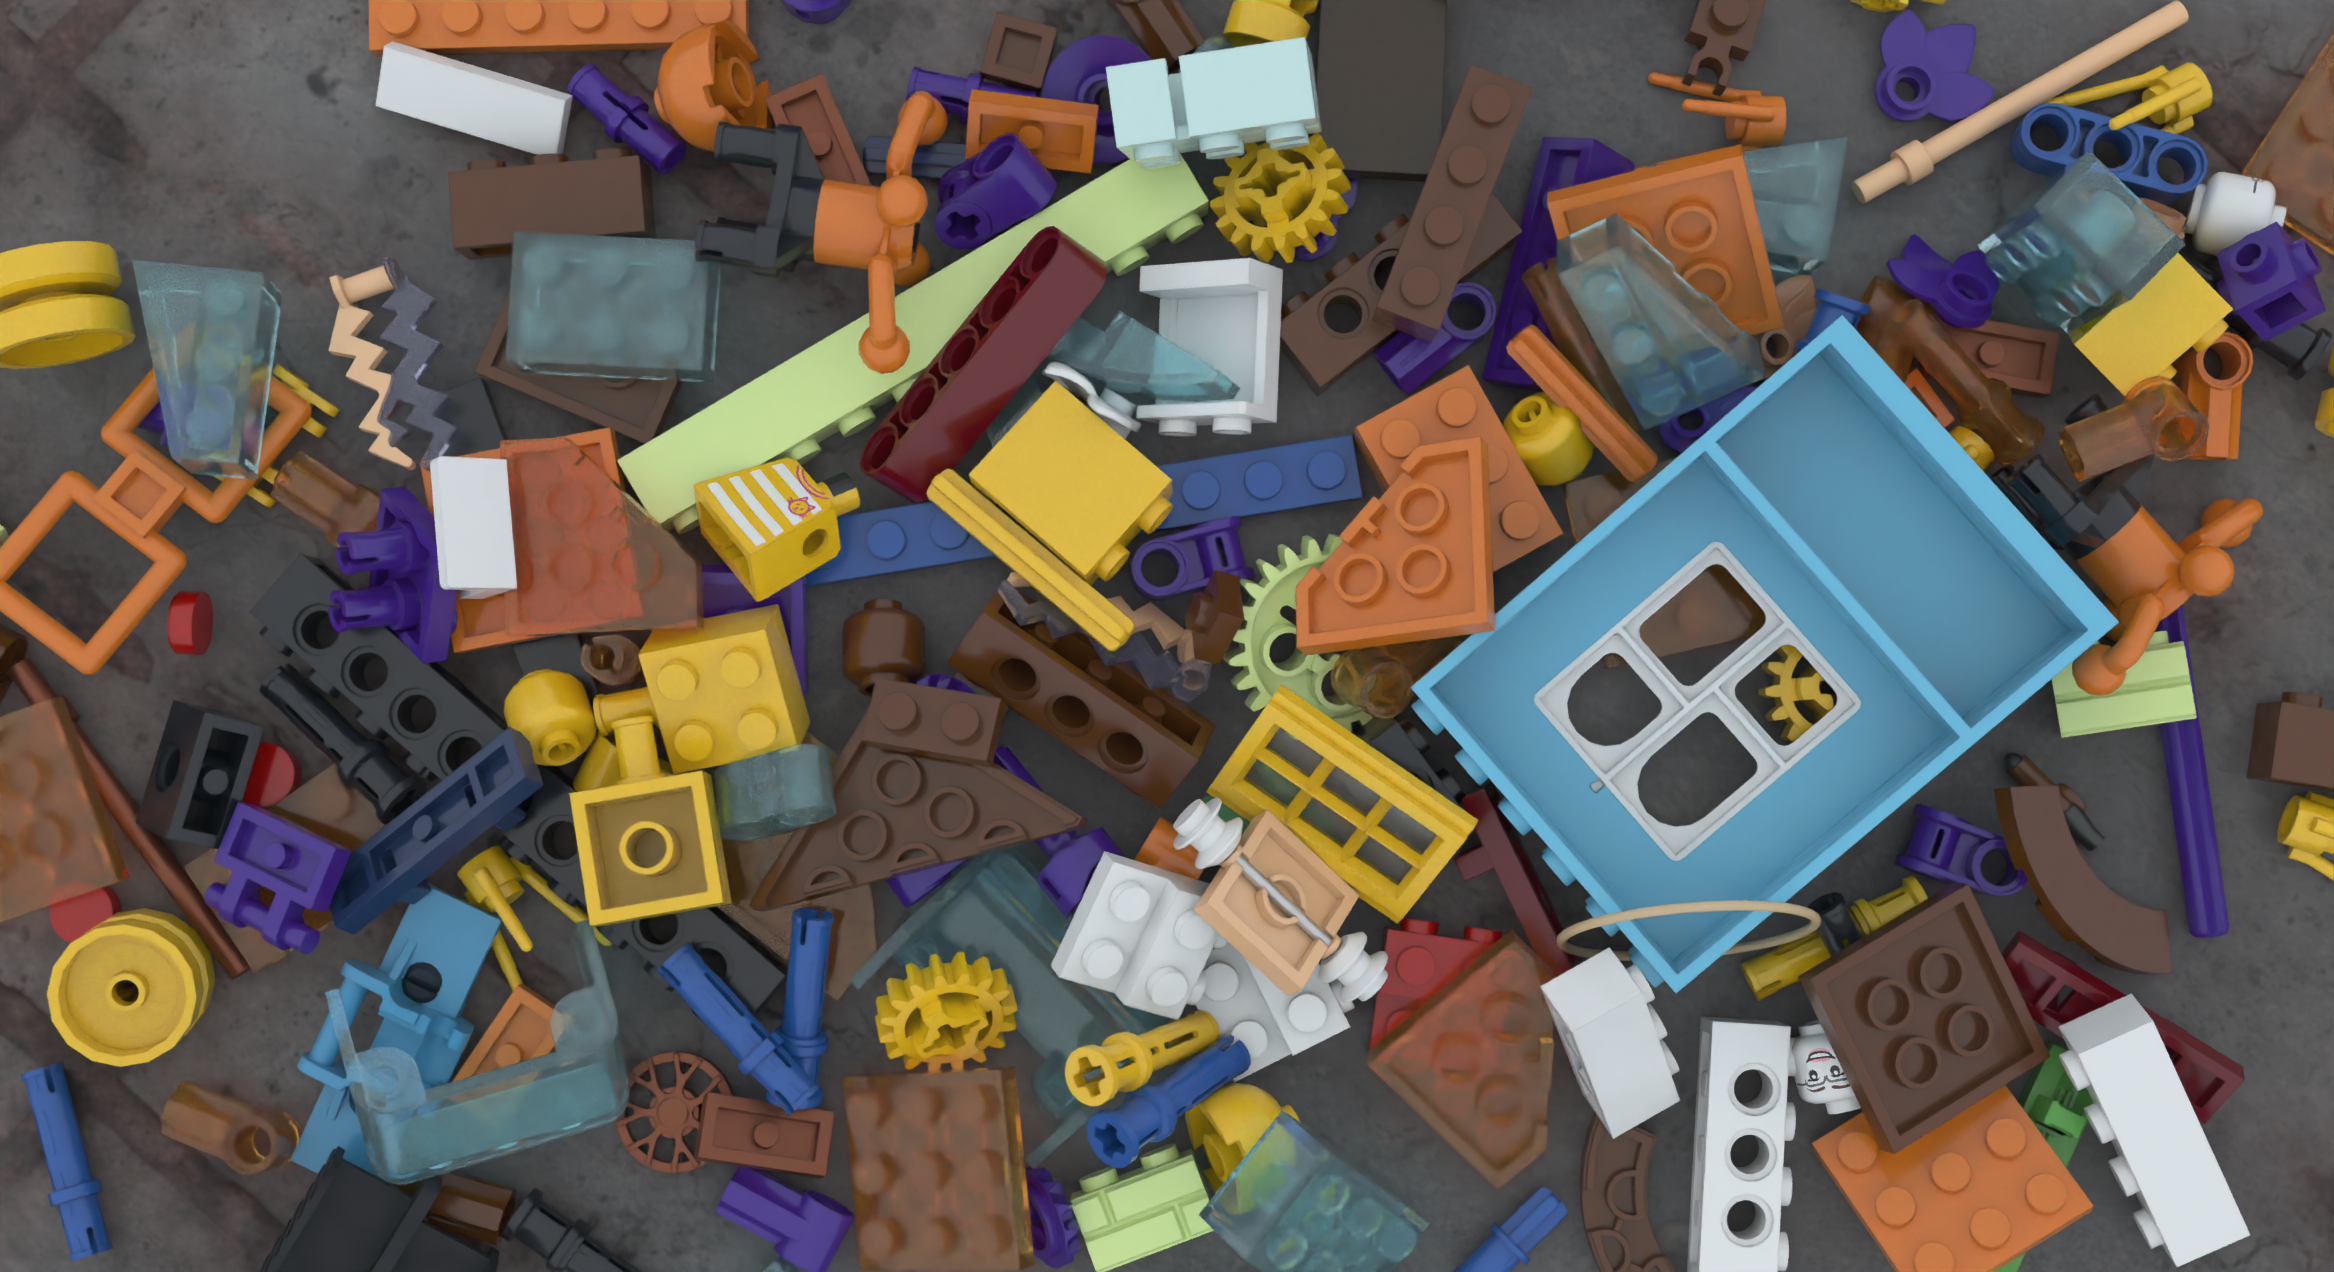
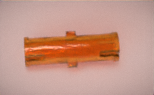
M617 634L594 637L591 639L594 645L589 646L585 644L582 649L581 664L588 674L603 684L610 686L625 685L636 682L637 679L635 677L637 674L644 675L638 656L641 648L627 637Z

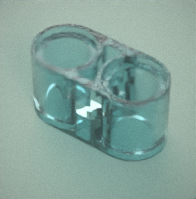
M815 744L789 746L728 763L714 771L720 836L724 839L744 841L764 838L819 823L832 818L836 814L829 749L825 746Z

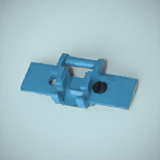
M429 884L431 892L416 904H409L379 969L358 960L346 959L340 972L345 979L311 1051L303 1052L297 1064V1068L325 1085L293 1152L291 1161L319 1173L323 1164H326L332 1150L339 1146L345 1149L343 1159L383 1179L414 1110L425 1116L435 1114L459 1059L473 1033L475 1025L462 1017V1013L467 1005L465 1001L503 922L500 917ZM370 990L380 995L383 1000L379 1007L378 1015L384 1017V1020L366 1056L355 1063L345 1058L335 1062L367 991ZM357 1086L365 1087L370 1092L387 1098L385 1108L380 1114H368L359 1108L355 1100Z

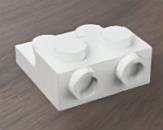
M1104 851L1052 961V969L1059 978L1115 993L1123 1005L1179 1020L1185 1005H1195L1204 993L1206 974L1203 968L1212 949H1220L1228 942L1193 910L1210 883Z
M1229 942L1220 949H1212L1203 968L1206 974L1205 990L1201 999L1195 1005L1198 1010L1206 1011L1215 1018L1220 1032L1219 1039L1224 1035L1234 1036V1042L1225 1048L1224 1051L1238 1040H1241L1247 1047L1251 1059L1250 1067L1243 1074L1234 1078V1082L1290 1054L1294 1056L1350 1027L1344 1013L1354 1009L1355 1006L1352 1001L1344 1003L1340 1000L1339 995L1343 984L1338 979L1326 984L1319 980V963L1304 988L1287 996Z

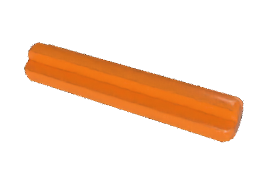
M1532 324L1526 326L1509 341L1506 346L1507 353L1558 407H1568L1580 419L1582 432L1628 481L1635 482L1642 479L1655 467L1658 462L1657 454L1537 326Z

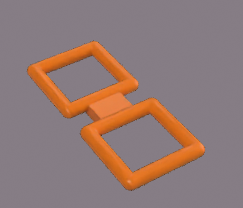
M199 322L190 324L103 425L101 429L102 440L123 456L125 460L101 489L77 471L63 473L0 547V612L82 674L93 675L97 673L187 565L186 554L158 532L183 502L211 523L224 521L309 420L312 413L310 404L205 324ZM200 353L279 412L277 417L214 492L134 433L135 429ZM74 502L155 562L87 644L6 583Z

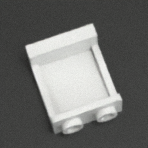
M1252 258L1140 266L1139 291L1159 297L1160 311L1155 405H1138L1136 419L1159 424L1158 434L1175 437L1196 436L1197 426L1213 425L1214 433L1245 435L1251 434L1252 423H1277L1283 269Z

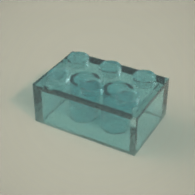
M2090 150L2030 191L1977 244L1987 255L1985 262L1989 269L1995 272L1997 277L2009 284L2015 282L2032 299L2030 305L2036 315L2049 326L2054 328L2061 327L2066 333L2130 301L2185 245Z
M514 232L506 361L520 372L531 374L714 382L721 263L696 262L695 252L699 249H695L694 240Z
M1283 1110L1199 1213V1216L1245 1261L1262 1272H1392L1398 1263L1412 1252L1417 1239L1430 1224L1384 1181Z

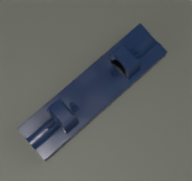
M511 727L507 728L350 854L329 905L336 928L356 934L396 901L416 904L431 892V886L428 884L427 877L491 826L508 831L526 817L520 804L544 784L533 759L530 742L521 732Z

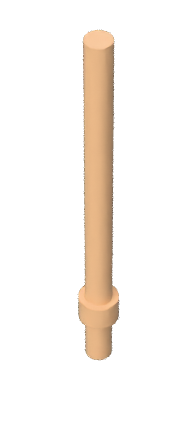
M2175 0L1921 143L1918 140H1913L1891 153L1890 161L1851 182L1853 194L1861 204H1865L1902 182L1906 185H1912L1933 173L1934 164L2187 23L2189 16L2185 6L2180 1Z

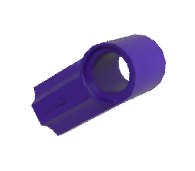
M1472 282L1459 283L1456 285L1448 305L1449 307L1460 301L1473 304L1481 316L1479 327L1467 331L1458 329L1451 323L1447 308L1440 329L1432 343L1400 331L1373 353V357L1378 362L1381 370L1406 397L1411 395L1468 348L1480 343L1488 333L1496 316V306L1490 292L1484 287Z
M738 1167L720 1198L715 1211L717 1214L775 1244L774 1250L781 1257L808 1272L827 1271L855 1219V1214L850 1209L822 1193L810 1189H804L802 1192L763 1170Z

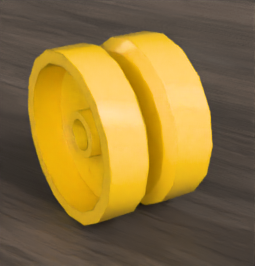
M62 241L36 244L0 253V368L30 369L66 365L118 351L133 342L136 335L129 305L120 299L110 296L119 289L123 282L114 248L109 244L94 241Z
M147 908L118 912L71 942L54 964L47 990L51 1020L67 1045L91 1061L118 1067L150 1062L172 1049L194 1028L210 1006L216 981L212 955L197 931L173 914Z

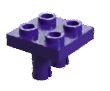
M406 487L381 489L376 531L342 532L337 537V543L340 546H346L336 547V561L341 572L349 575L361 571H370L369 586L366 589L332 591L329 600L334 605H329L328 608L331 625L337 632L373 626H388L423 664L447 661L450 635L455 632L457 627V611L455 607L457 590H445L440 586L434 515Z

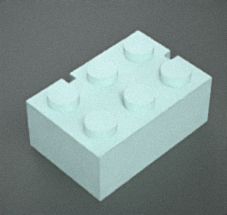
M1305 37L1178 56L1181 73L1168 75L1166 58L1106 67L1116 147L1129 159L1142 163L1143 169L1162 168L1180 164V153L1198 150L1201 153H1206V159L1240 156L1245 154L1244 144L1259 141L1270 143L1271 150L1302 147L1309 144L1308 134L1322 132L1312 54Z

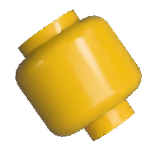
M1537 392L1522 399L1513 406L1503 422L1504 429L1537 485L1556 486L1572 481L1583 472L1592 459L1595 445L1582 432L1580 419L1568 407H1558L1545 392Z
M550 669L536 670L528 673L513 686L505 698L504 716L507 726L521 732L529 740L533 751V759L538 765L560 766L568 764L584 753L596 737L597 725L587 693L581 681L569 673Z

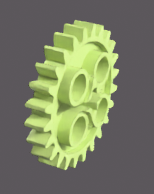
M1328 534L1323 551H1320L1314 538L1306 535L1302 537L1301 555H1296L1289 547L1280 544L1278 545V556L1281 564L1274 567L1260 558L1256 561L1258 570L1263 578L1258 584L1247 579H1240V586L1249 595L1246 603H1242L1244 621L1233 638V641L1239 643V647L1224 654L1223 659L1229 665L1243 666L1244 669L1231 679V683L1238 690L1254 687L1244 702L1253 712L1264 708L1280 685H1283L1352 732L1351 722L1357 721L1363 726L1373 718L1372 713L1377 709L1385 712L1391 718L1396 716L1394 706L1389 699L1394 693L1407 698H1411L1414 695L1411 689L1403 682L1406 674H1424L1425 669L1411 660L1413 652L1429 649L1431 643L1421 640L1354 649L1371 661L1372 666L1368 671L1361 670L1336 652L1305 656L1297 648L1296 626L1282 617L1280 610L1285 605L1296 610V585L1313 566L1319 569L1342 543V539L1335 534ZM1293 633L1296 640V648L1293 654L1281 663H1273L1270 658L1272 642L1279 635ZM1344 667L1346 672L1344 688L1333 696H1323L1321 686L1324 676L1332 669Z

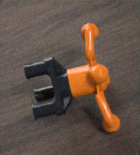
M925 91L913 93L904 102L898 114V125L887 153L886 181L882 183L881 187L825 179L802 126L779 123L776 129L734 125L719 121L714 145L715 162H730L771 168L772 174L775 176L773 194L766 223L758 224L728 220L725 217H718L717 223L700 220L695 238V249H699L695 252V261L752 267L754 274L778 277L781 271L793 273L796 264L800 261L868 270L870 327L865 329L859 341V355L863 363L872 371L880 374L895 372L907 361L910 353V341L903 330L896 325L894 285L913 287L925 279L931 266L930 256L926 248L919 241L920 224L928 206V195L919 181L912 177V161L918 145H932L942 138L948 125V116L944 107L936 98H933L931 94Z
M2098 393L2086 399L2064 420L2103 461L2100 465L2102 470L2075 492H2072L2046 464L2041 454L2031 458L2028 461L2029 465L2027 467L2022 465L2017 471L2014 470V466L2009 462L1999 468L1989 478L2053 549L2065 550L2108 597L2102 604L2119 623L2109 630L2105 636L2117 643L2113 647L2104 644H2094L2078 656L2072 664V675L2077 686L2089 695L2103 696L2112 694L2122 686L2127 675L2126 670L2131 668L2140 659L2161 620L2177 610L2193 594L2203 597L2217 596L2231 586L2235 576V565L2230 555L2219 547L2231 548L2243 543L2250 536L2253 524L2261 518L2264 510L2261 502L2255 498L2249 497L2240 501L2230 498L2215 500L2204 509L2200 518V529L2176 543L2140 504L2157 450L2141 433L2134 436L2101 400L2102 397Z

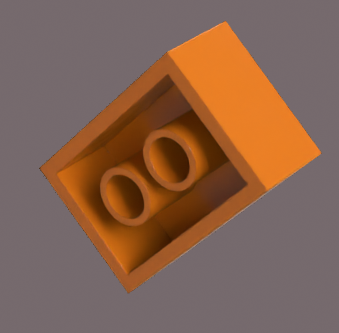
M1469 365L1358 425L1352 434L1355 445L1383 494L1403 472L1400 465L1417 446L1481 436L1488 445L1493 573L1564 534Z

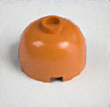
M730 20L698 26L680 35L662 57L657 78L658 87L654 92L656 109L664 122L670 124L679 136L697 149L714 152L715 136L719 121L741 126L768 129L772 127L773 117L764 99L771 96L768 80H765L756 87L754 72L750 63L759 61L760 58L754 45L741 28Z

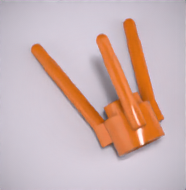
M1652 72L1648 75V81L1653 85L1725 101L1686 99L1682 102V109L1686 112L1725 117L1727 139H1737V145H1742L1745 159L1759 160L1762 147H1779L1781 145L1787 119L1786 104L1782 96H1762L1760 90H1738L1726 87L1720 97L1712 94L1715 84L1693 80L1692 84L1688 86L1682 84L1683 77L1671 76L1658 72ZM1715 149V150H1711V151H1707V152H1702V153H1698V154H1693V155H1689V156H1684V157H1680V158H1675V159H1671V160H1666V161H1662V162H1657V163L1652 164V165H1648V166H1643V167L1636 168V169H1634L1633 171L1639 170V169L1648 168V167H1652V166H1656V165H1660V164H1664V163H1668V162H1672V161H1676V160H1680V159H1684V158H1688V157H1692V156H1696V155H1700V154H1704V153H1708V152H1712V151H1716V150H1720V149Z

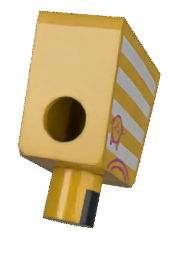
M791 458L779 459L701 481L693 485L701 534L757 602L770 597L835 558L841 549L837 517L860 507V497L857 488L847 473L843 472L816 483L797 460Z

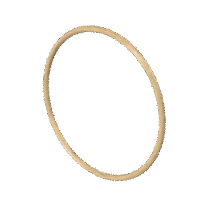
M1728 900L1677 903L1631 909L1587 919L1564 929L1559 933L1556 942L1557 946L1566 953L1591 958L1603 950L1575 946L1568 943L1567 940L1576 934L1593 928L1628 920L1708 911L1780 912L1802 916L1811 920L1805 926L1781 935L1735 944L1723 954L1729 955L1773 947L1803 938L1817 930L1821 924V918L1817 912L1810 908L1782 902ZM1613 951L1619 961H1631L1629 951Z

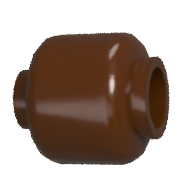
M893 599L870 600L864 604V610L852 614L844 621L842 629V671L851 683L859 686L861 694L872 697L876 678L912 684L922 678L926 667L925 626L916 614L903 610L901 602Z

